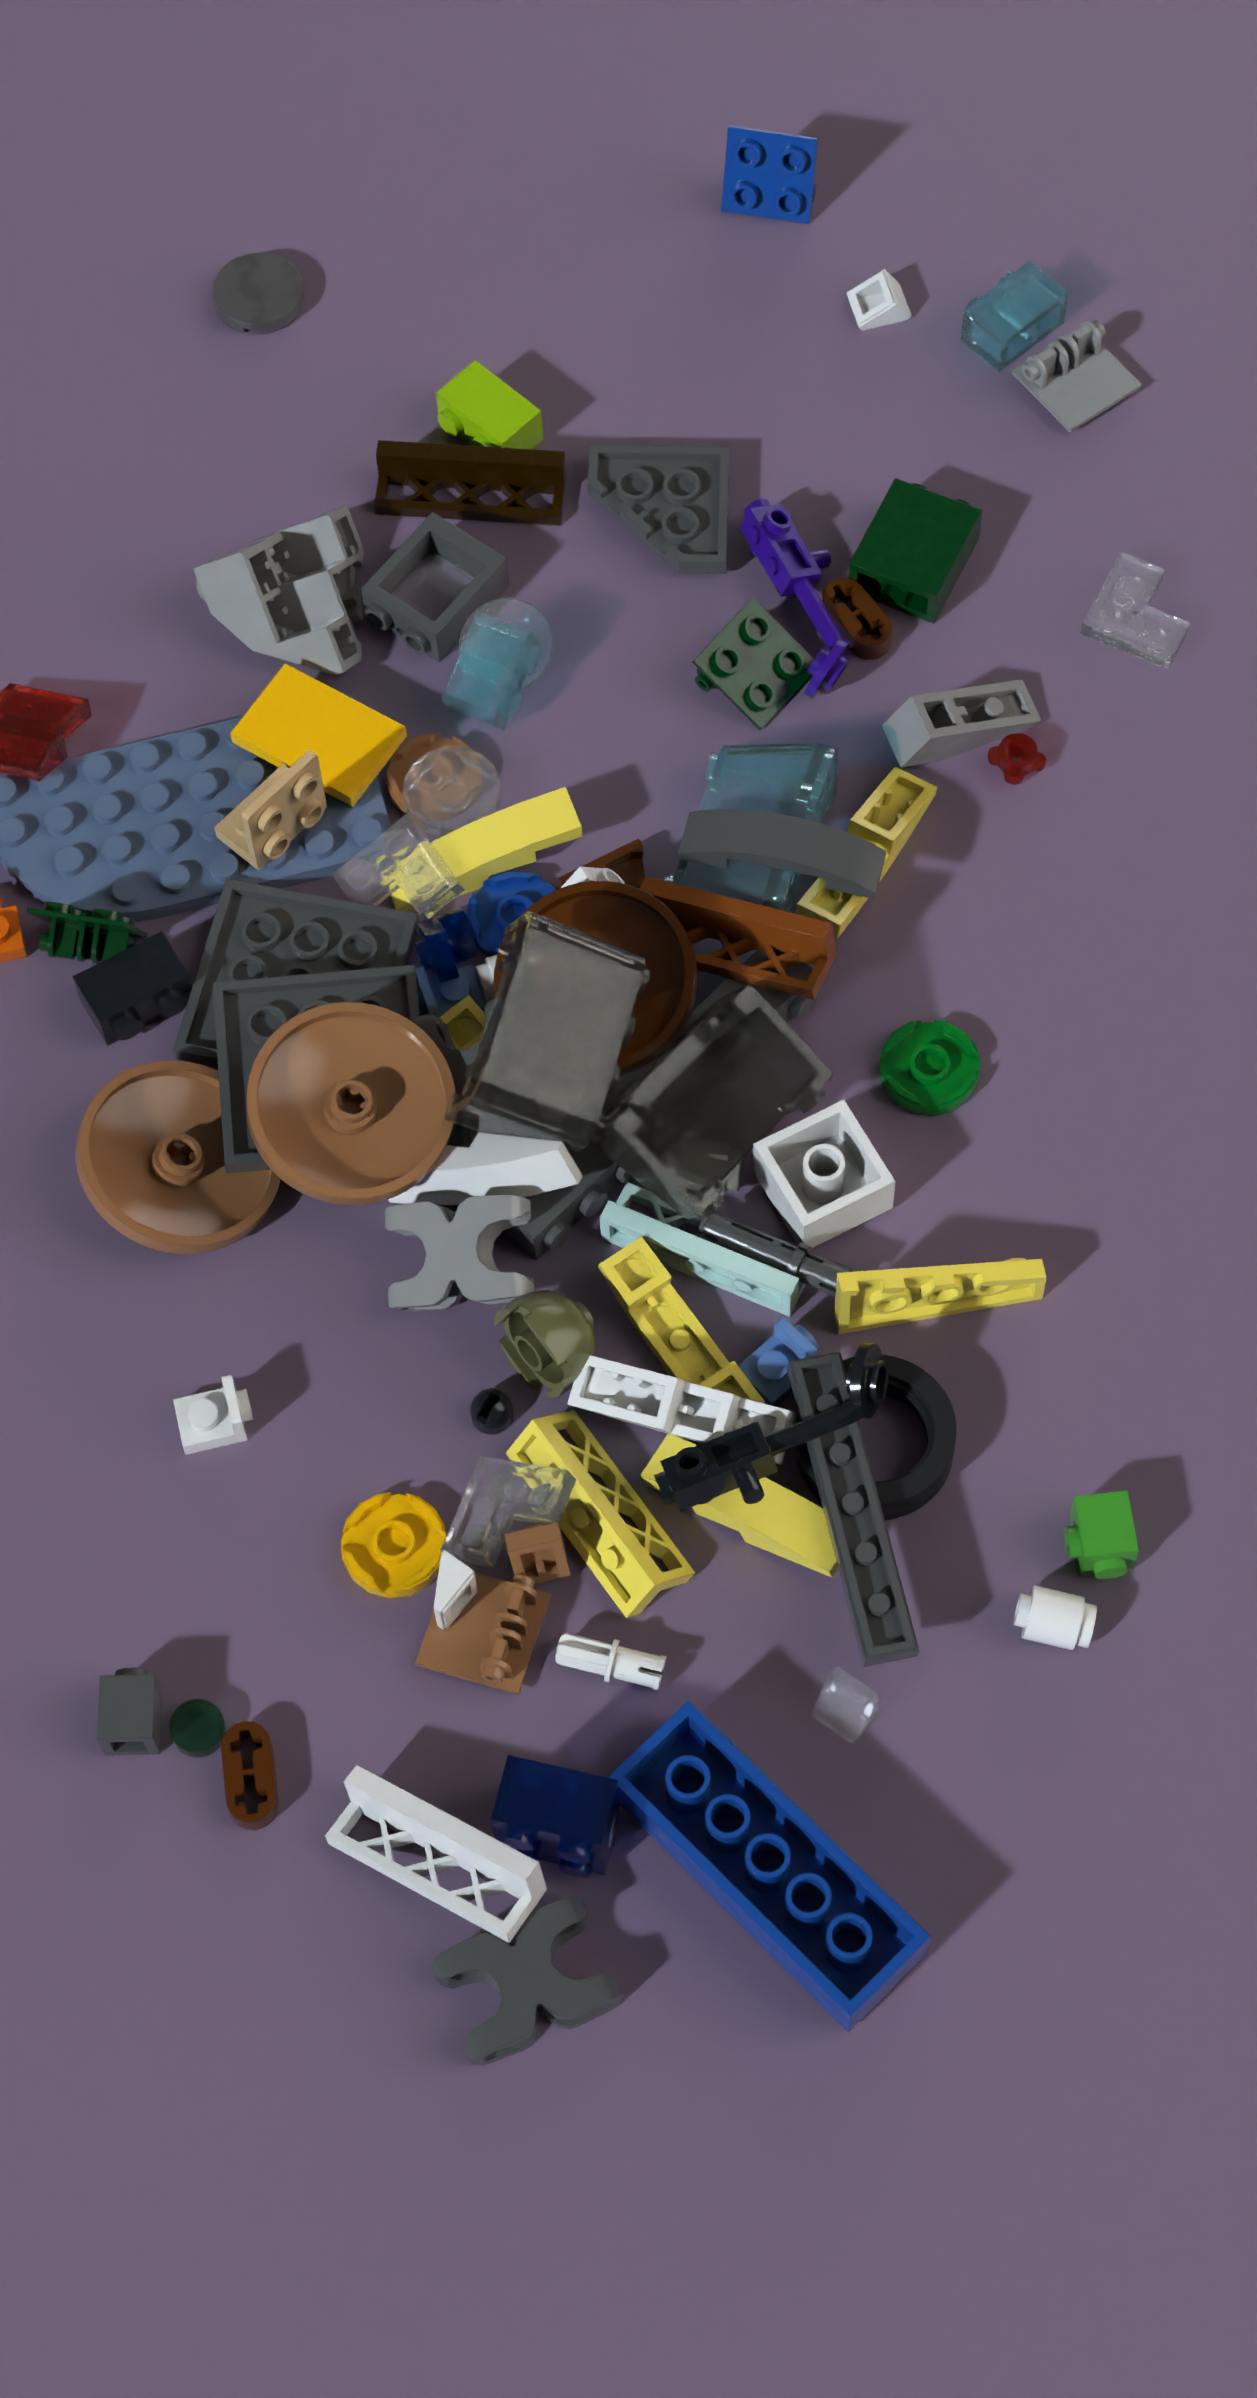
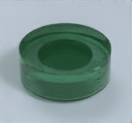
M193 1699L184 1702L174 1711L170 1719L169 1730L173 1742L179 1751L187 1756L198 1758L208 1756L220 1748L226 1733V1723L221 1711L215 1704L203 1699Z

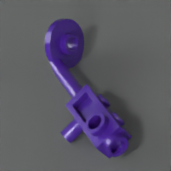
M758 499L746 507L744 510L745 518L740 526L749 543L750 551L758 557L766 574L781 597L797 595L829 649L828 651L822 648L807 670L813 678L805 689L804 694L813 699L821 688L827 692L831 690L850 659L844 656L850 642L843 637L815 590V586L823 574L820 569L830 566L831 556L827 549L808 550L793 525L791 514L781 504L770 505L767 499Z

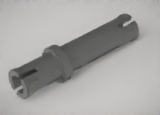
M712 1208L706 1211L698 1228V1237L798 1277L799 1282L810 1285L834 1297L837 1273L853 1272V1268L831 1261L812 1252V1247L801 1242L799 1245L784 1241L744 1222L730 1218Z

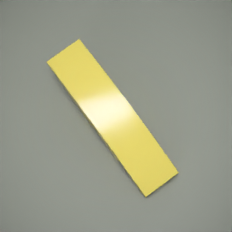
M896 766L850 819L847 833L864 839L886 851L879 882L911 836L936 795L938 788ZM819 877L797 903L795 914L832 923L834 938L838 939L869 897L825 889L826 878Z
M566 787L514 804L460 827L382 869V876L395 910L409 912L477 891L483 887V882L492 875L536 862L535 851L581 838L582 826Z
M667 1434L641 1473V1477L646 1485L660 1491L654 1476L664 1471L660 1461L676 1455L682 1449L698 1445L680 1437ZM766 1477L759 1479L764 1491V1497L755 1504L745 1503L739 1488L714 1497L708 1503L692 1506L697 1515L739 1531L744 1541L748 1544L832 1578L838 1570L823 1508Z

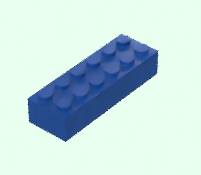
M687 1701L608 1776L610 1796L847 2032L928 1953L931 1936L690 1701Z

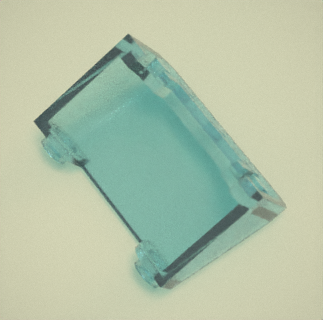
M821 743L723 745L719 753L712 752L709 756L704 777L705 781L709 782L698 811L711 809L754 810L792 816L818 823L820 817L824 818L826 810L830 811L837 792L839 748ZM729 859L727 869L680 860L675 875L667 873L664 881L789 912V909L793 907L795 902V890L800 873Z

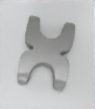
M517 1195L474 1196L461 1202L456 1212L430 1201L387 1207L384 1211L385 1228L403 1236H418L423 1241L426 1251L424 1267L415 1277L392 1283L388 1287V1307L404 1312L448 1310L460 1302L462 1295L475 1302H481L488 1306L508 1304L516 1298L535 1291L533 1278L525 1277L517 1272H501L495 1266L492 1256L494 1241L502 1231L515 1226L526 1225L530 1221L531 1200Z

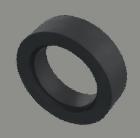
M882 1355L883 1361L887 1363L889 1374L886 1396L900 1400L918 1415L926 1430L928 1441L923 1457L909 1472L891 1480L875 1481L885 1520H890L918 1510L939 1492L952 1466L957 1427L954 1410L947 1394L929 1373L907 1360ZM854 1357L843 1360L846 1375L850 1364L853 1363ZM797 1412V1416H796V1423L800 1422V1417H799V1413H798V1412ZM804 1443L796 1446L795 1456L799 1471L809 1489L821 1500L807 1444Z

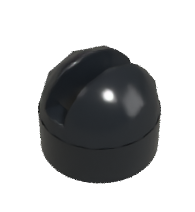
M494 1388L485 1389L479 1392L471 1403L472 1422L482 1433L490 1435L499 1434L511 1425L513 1420L512 1402L504 1392ZM490 1401H497L490 1411L488 1418L482 1417L481 1415Z

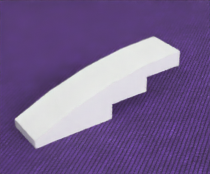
M478 1132L469 1148L447 1145L442 1156L426 1177L406 1192L390 1198L388 1201L389 1203L401 1204L430 1201L437 1205H458L465 1199L474 1196L517 1195L528 1197L577 1185L583 1175L562 1141Z
M591 1355L580 1375L573 1382L567 1403L573 1407L699 1443L708 1442L727 1432L735 1431L757 1421L764 1436L793 1425L796 1413L787 1409L741 1398L735 1394L685 1382L676 1377ZM785 1451L773 1456L776 1464L782 1465Z

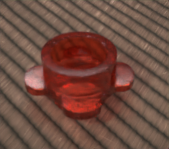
M1023 733L1007 735L1001 740L999 746H993L988 751L987 758L989 763L998 766L1004 773L1005 782L1011 785L1022 783L1024 776L1033 771H1042L1046 765V757L1044 754L1037 752L1038 749L1035 741ZM1019 757L1021 760L1016 762L1012 758Z

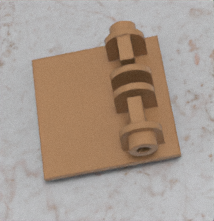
M474 1572L478 1592L448 1629L442 1630L437 1626L433 1609L415 1665L519 1695L547 1611L551 1593L534 1589L535 1581L525 1575L516 1574L512 1582Z

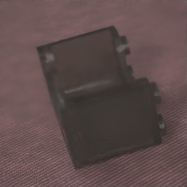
M528 911L504 929L497 951L506 955L498 966V971L503 973L475 1061L467 1066L464 1074L468 1079L463 1089V1096L456 1093L451 1096L445 1119L482 1133L562 1141L570 1155H573L583 1150L589 1142L597 1143L603 1133L606 1124V1114L601 1113L606 1095L613 1093L619 1081L621 1066L617 1065L616 1062L621 1046L625 1047L634 1032L636 1018L632 1017L631 1013L636 998L640 999L647 988L651 971L645 968L646 959L642 955Z

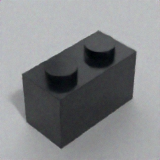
M162 931L72 976L79 999L107 1046L118 1040H127L136 1036L143 1027L162 1017H172L179 1014L186 1008L192 990L189 974Z

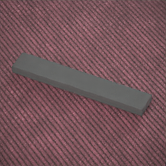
M841 1352L788 1362L787 1370L800 1421L850 1401V1395H848L846 1389L847 1375ZM858 1420L848 1426L806 1442L863 1666L866 1667L917 1657L919 1647Z

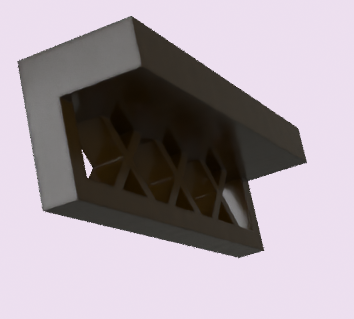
M378 440L376 460L379 476L374 503L375 514L427 518L433 512L443 519L561 526L566 487L565 451ZM389 484L406 485L415 492L405 500L387 499ZM442 488H455L461 494L460 497L451 503L438 502L432 495ZM488 491H501L508 499L497 506L485 505L479 497ZM535 493L554 494L552 509L532 508L525 500Z

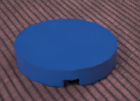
M510 870L491 876L483 882V887L476 894L475 892L473 893L468 902L467 926L473 943L485 956L497 955L506 934L521 914L536 901L558 889L553 884L551 887L542 880V876L531 871Z

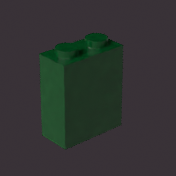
M895 478L849 562L848 578L857 581L875 602L935 624L979 540L982 510L973 507L964 500L952 499L930 491L921 484L908 483Z

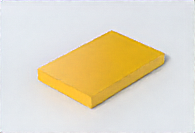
M285 663L231 731L230 736L232 743L277 767L284 764L290 768L307 751H312L318 756L324 792L354 807L407 737L406 726Z

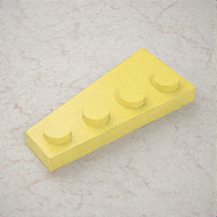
M1011 1258L1001 1262L837 1273L834 1318L838 1335L1043 1299L1047 1278L1042 1259L1026 1260L1025 1258Z

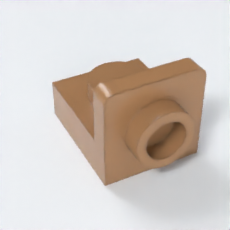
M558 1522L546 1525H529L519 1531L504 1534L514 1575L528 1576L535 1583L570 1576L563 1536Z

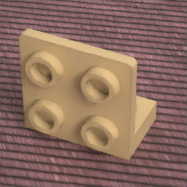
M309 750L290 768L282 764L214 827L216 837L258 871L270 860H276L281 857L288 849L291 840L305 827L310 828L314 826L327 808L318 756Z

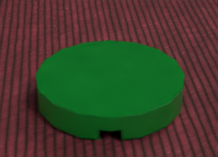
M935 1019L934 1023H921V1020L908 1022L892 1032L882 1047L879 1065V1076L883 1090L894 1104L912 1114L925 1116L951 1113L967 1103L977 1088L980 1072L979 1054L976 1044L966 1032L947 1021Z

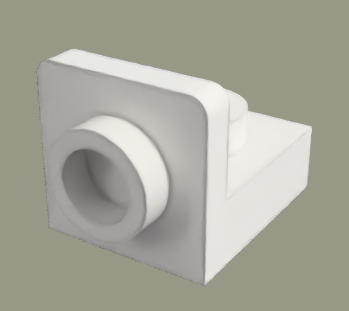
M232 1374L221 1377L223 1388L173 1399L185 1455L248 1440L244 1422L253 1420L247 1389L236 1390Z

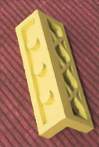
M574 1409L532 1419L507 1450L506 1454L555 1522H558V1526L626 1618L641 1614L660 1591L685 1584L695 1574V1571ZM565 1429L578 1447L566 1442L558 1431ZM588 1471L600 1476L608 1488L596 1483ZM618 1512L630 1517L638 1529L626 1524ZM649 1553L662 1559L669 1571L662 1573Z

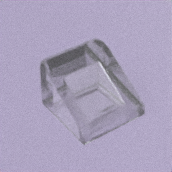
M834 1667L815 1703L813 1716L841 1737L855 1744L878 1716L880 1695L840 1667Z

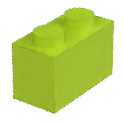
M476 360L436 392L437 419L440 426L447 434L452 437L458 436L469 446L533 449L543 440L541 410Z

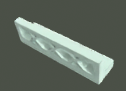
M626 1182L616 1203L608 1200L600 1215L602 1240L624 1248L642 1236L663 1265L786 1316H791L806 1285L799 1282L798 1277L676 1228L686 1223L699 1228L705 1213L629 1182ZM634 1201L652 1208L656 1219L629 1209L631 1202ZM662 1213H664V1214H666V1215H669V1216H671V1217H668V1218H665V1219H664V1216H663Z

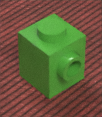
M1128 1490L1074 1496L1069 1515L1071 1526H1065L1064 1537L1068 1558H1077L1080 1576L1095 1574L1097 1579L1106 1580L1121 1577L1127 1573V1570H1133L1139 1548Z

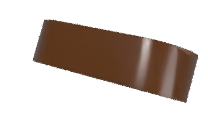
M850 578L831 580L822 592V601L843 637L850 642L849 649L858 657L866 660H875L883 657L889 651L892 641V624L889 618L857 581ZM840 598L843 602L852 600L851 611L843 602L835 605V599ZM862 626L871 635L879 633V638L874 640L870 635L862 638Z
M243 1721L234 1724L228 1729L222 1739L221 1752L225 1796L228 1810L236 1824L246 1830H258L269 1825L278 1813L279 1800L274 1750L267 1731L261 1725ZM252 1738L255 1746H262V1748L253 1751L254 1768L245 1769L240 1753L233 1752V1750L242 1748V1739ZM255 1782L260 1799H267V1802L258 1804V1813L248 1814L245 1806L238 1805V1803L247 1800L246 1783Z

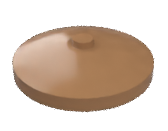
M359 1002L331 1003L296 1015L279 1027L265 1042L253 1063L249 1075L246 1095L247 1122L254 1144L263 1160L280 1179L292 1188L309 1197L327 1203L339 1205L372 1204L406 1192L426 1177L438 1162L449 1142L456 1113L455 1085L447 1061L440 1049L420 1027L409 1019L377 1005Z
M176 1060L156 1061L138 1065L120 1073L107 1082L94 1096L84 1114L77 1134L75 1155L77 1172L84 1192L93 1207L119 1233L134 1242L158 1251L175 1254H199L215 1251L237 1242L251 1232L264 1218L279 1189L281 1179L272 1170L226 1174L218 1070L201 1064Z

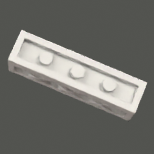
M356 1765L344 1781L351 1802L325 1835L328 1844L510 1943L547 1891L539 1862ZM362 1815L378 1822L382 1837L358 1842L347 1835ZM388 1828L396 1833L389 1835ZM417 1843L425 1848L427 1857L425 1862L405 1867L394 1862L392 1848ZM385 1850L386 1857L378 1852ZM433 1853L441 1856V1858L434 1859ZM461 1867L471 1874L473 1886L448 1891L439 1886L438 1872ZM430 1875L431 1881L422 1876ZM479 1878H481V1879H483V1880H485V1881H487V1882L480 1884V1883H479ZM507 1892L519 1900L503 1921L485 1911L483 1897ZM476 1899L477 1906L473 1905L468 1901Z

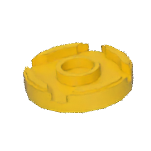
M392 1492L379 1493L361 1502L346 1519L341 1539L342 1560L352 1580L370 1594L386 1598L411 1596L428 1587L438 1576L441 1553L443 1550L448 1552L445 1524L436 1509L421 1497L405 1493L406 1495H392Z

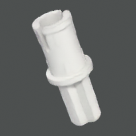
M564 1633L559 1639L555 1660L556 1663L562 1666L604 1676V1682L610 1683L611 1678L650 1687L658 1691L662 1675L642 1670L641 1667L662 1672L665 1667L666 1656H658L619 1646L620 1640L614 1639L613 1644Z

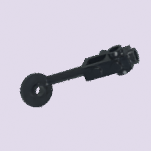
M862 1343L857 1349L846 1377V1389L848 1395H850L849 1402L764 1436L757 1421L735 1431L727 1432L696 1447L682 1449L676 1455L661 1460L664 1471L654 1476L666 1505L677 1502L680 1511H683L697 1504L708 1503L714 1497L739 1488L745 1503L755 1504L761 1501L764 1497V1491L759 1479L778 1472L773 1458L774 1455L848 1426L862 1418L870 1419L875 1414L878 1404H881L885 1399L889 1379L888 1366L882 1359L879 1346L874 1343Z

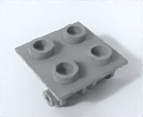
M1089 320L1084 321L1079 329L1069 335L1063 334L1059 337L1058 341L1049 343L1048 348L1039 354H1031L1026 358V362L1011 372L1069 432L1074 431L1142 387V384L1101 344V338L1105 336L1106 332L1104 326L1098 320L1093 322Z

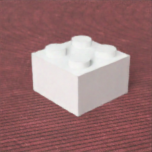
M841 1100L753 1143V1172L797 1245L802 1242L814 1248L893 1208L895 1180L845 1100Z

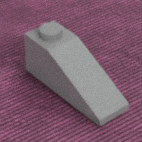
M1021 679L912 695L882 725V728L902 768L947 759L1035 727L1042 720Z

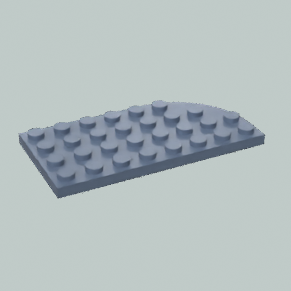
M352 690L342 692L355 700ZM242 717L0 774V863L11 877L14 876L18 882L30 890L37 900L42 903L49 901L75 906V910L87 912L86 915L92 916L93 909H105L123 913V917L135 919V922L152 920L218 904L226 879L281 889L399 860V855L377 776L354 807L325 792L327 808L320 820L310 828L305 827L291 840L288 849L281 857L276 860H270L259 871L216 837L214 827L279 768L232 743L230 733Z

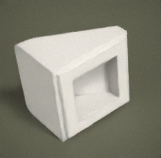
M885 269L846 292L857 324L862 331L903 322L912 317L900 284Z
M443 1550L441 1553L434 1601L437 1626L442 1630L449 1628L478 1592L474 1571L446 1550Z

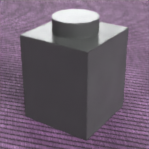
M122 1668L115 1671V1675L100 1676L97 1740L105 1756L160 1754L162 1690L155 1674H148L146 1670L139 1668Z

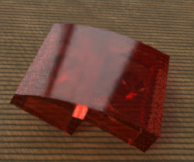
M9 683L0 692V773L37 781L45 778L68 757L65 739L92 716L89 700Z

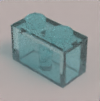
M1028 261L1017 271L1006 273L1000 279L997 286L984 296H977L967 304L962 314L961 341L995 370L1001 372L1065 323L1068 292L1031 261Z
M477 611L441 702L456 713L505 730L508 720H514L520 710L523 700V694L520 693V689L526 674L532 675L538 665L541 649L538 648L540 641L529 630Z

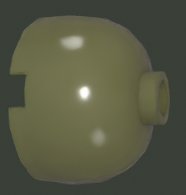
M550 1290L529 1292L524 1296L516 1298L496 1312L494 1326L496 1327L503 1322L506 1336L499 1340L506 1357L518 1374L533 1389L541 1383L547 1388L552 1389L545 1395L549 1398L560 1397L571 1389L573 1382L580 1375L589 1356H595L596 1343L595 1334L592 1329L594 1327V1320L589 1310L579 1301L573 1302L567 1296Z

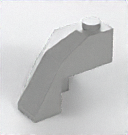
M347 505L255 539L215 556L193 568L196 575L197 591L200 597L207 603L210 613L252 651L333 675L343 673L362 661V644L357 640L354 633V623L361 621L363 617L362 591L358 584L355 585V568L363 566L364 549Z

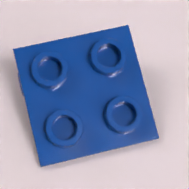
M728 125L721 211L809 224L812 202L814 203L816 194L814 175L818 138Z

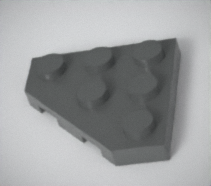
M589 445L588 494L678 573H727L730 447Z

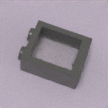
M432 512L361 588L365 616L377 629L381 631L389 630L403 639L404 643L415 653L421 655L425 653L440 662L509 587L507 558Z

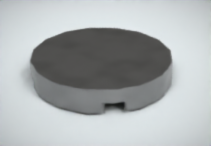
M267 252L248 253L231 260L219 271L213 283V298L215 308L221 320L234 330L245 333V328L256 330V334H267L284 328L298 316L302 308L301 302L304 298V287L296 266L284 257Z

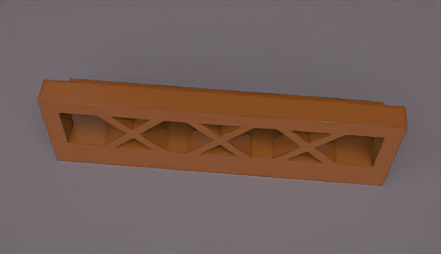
M648 876L645 877L639 888L656 897L674 913L686 931L691 945L706 938L720 941L723 948L707 955L694 952L697 970L815 1000L837 955L832 923ZM752 950L766 952L769 960L750 967L740 964L737 956ZM798 962L815 965L807 981L787 976L783 968Z

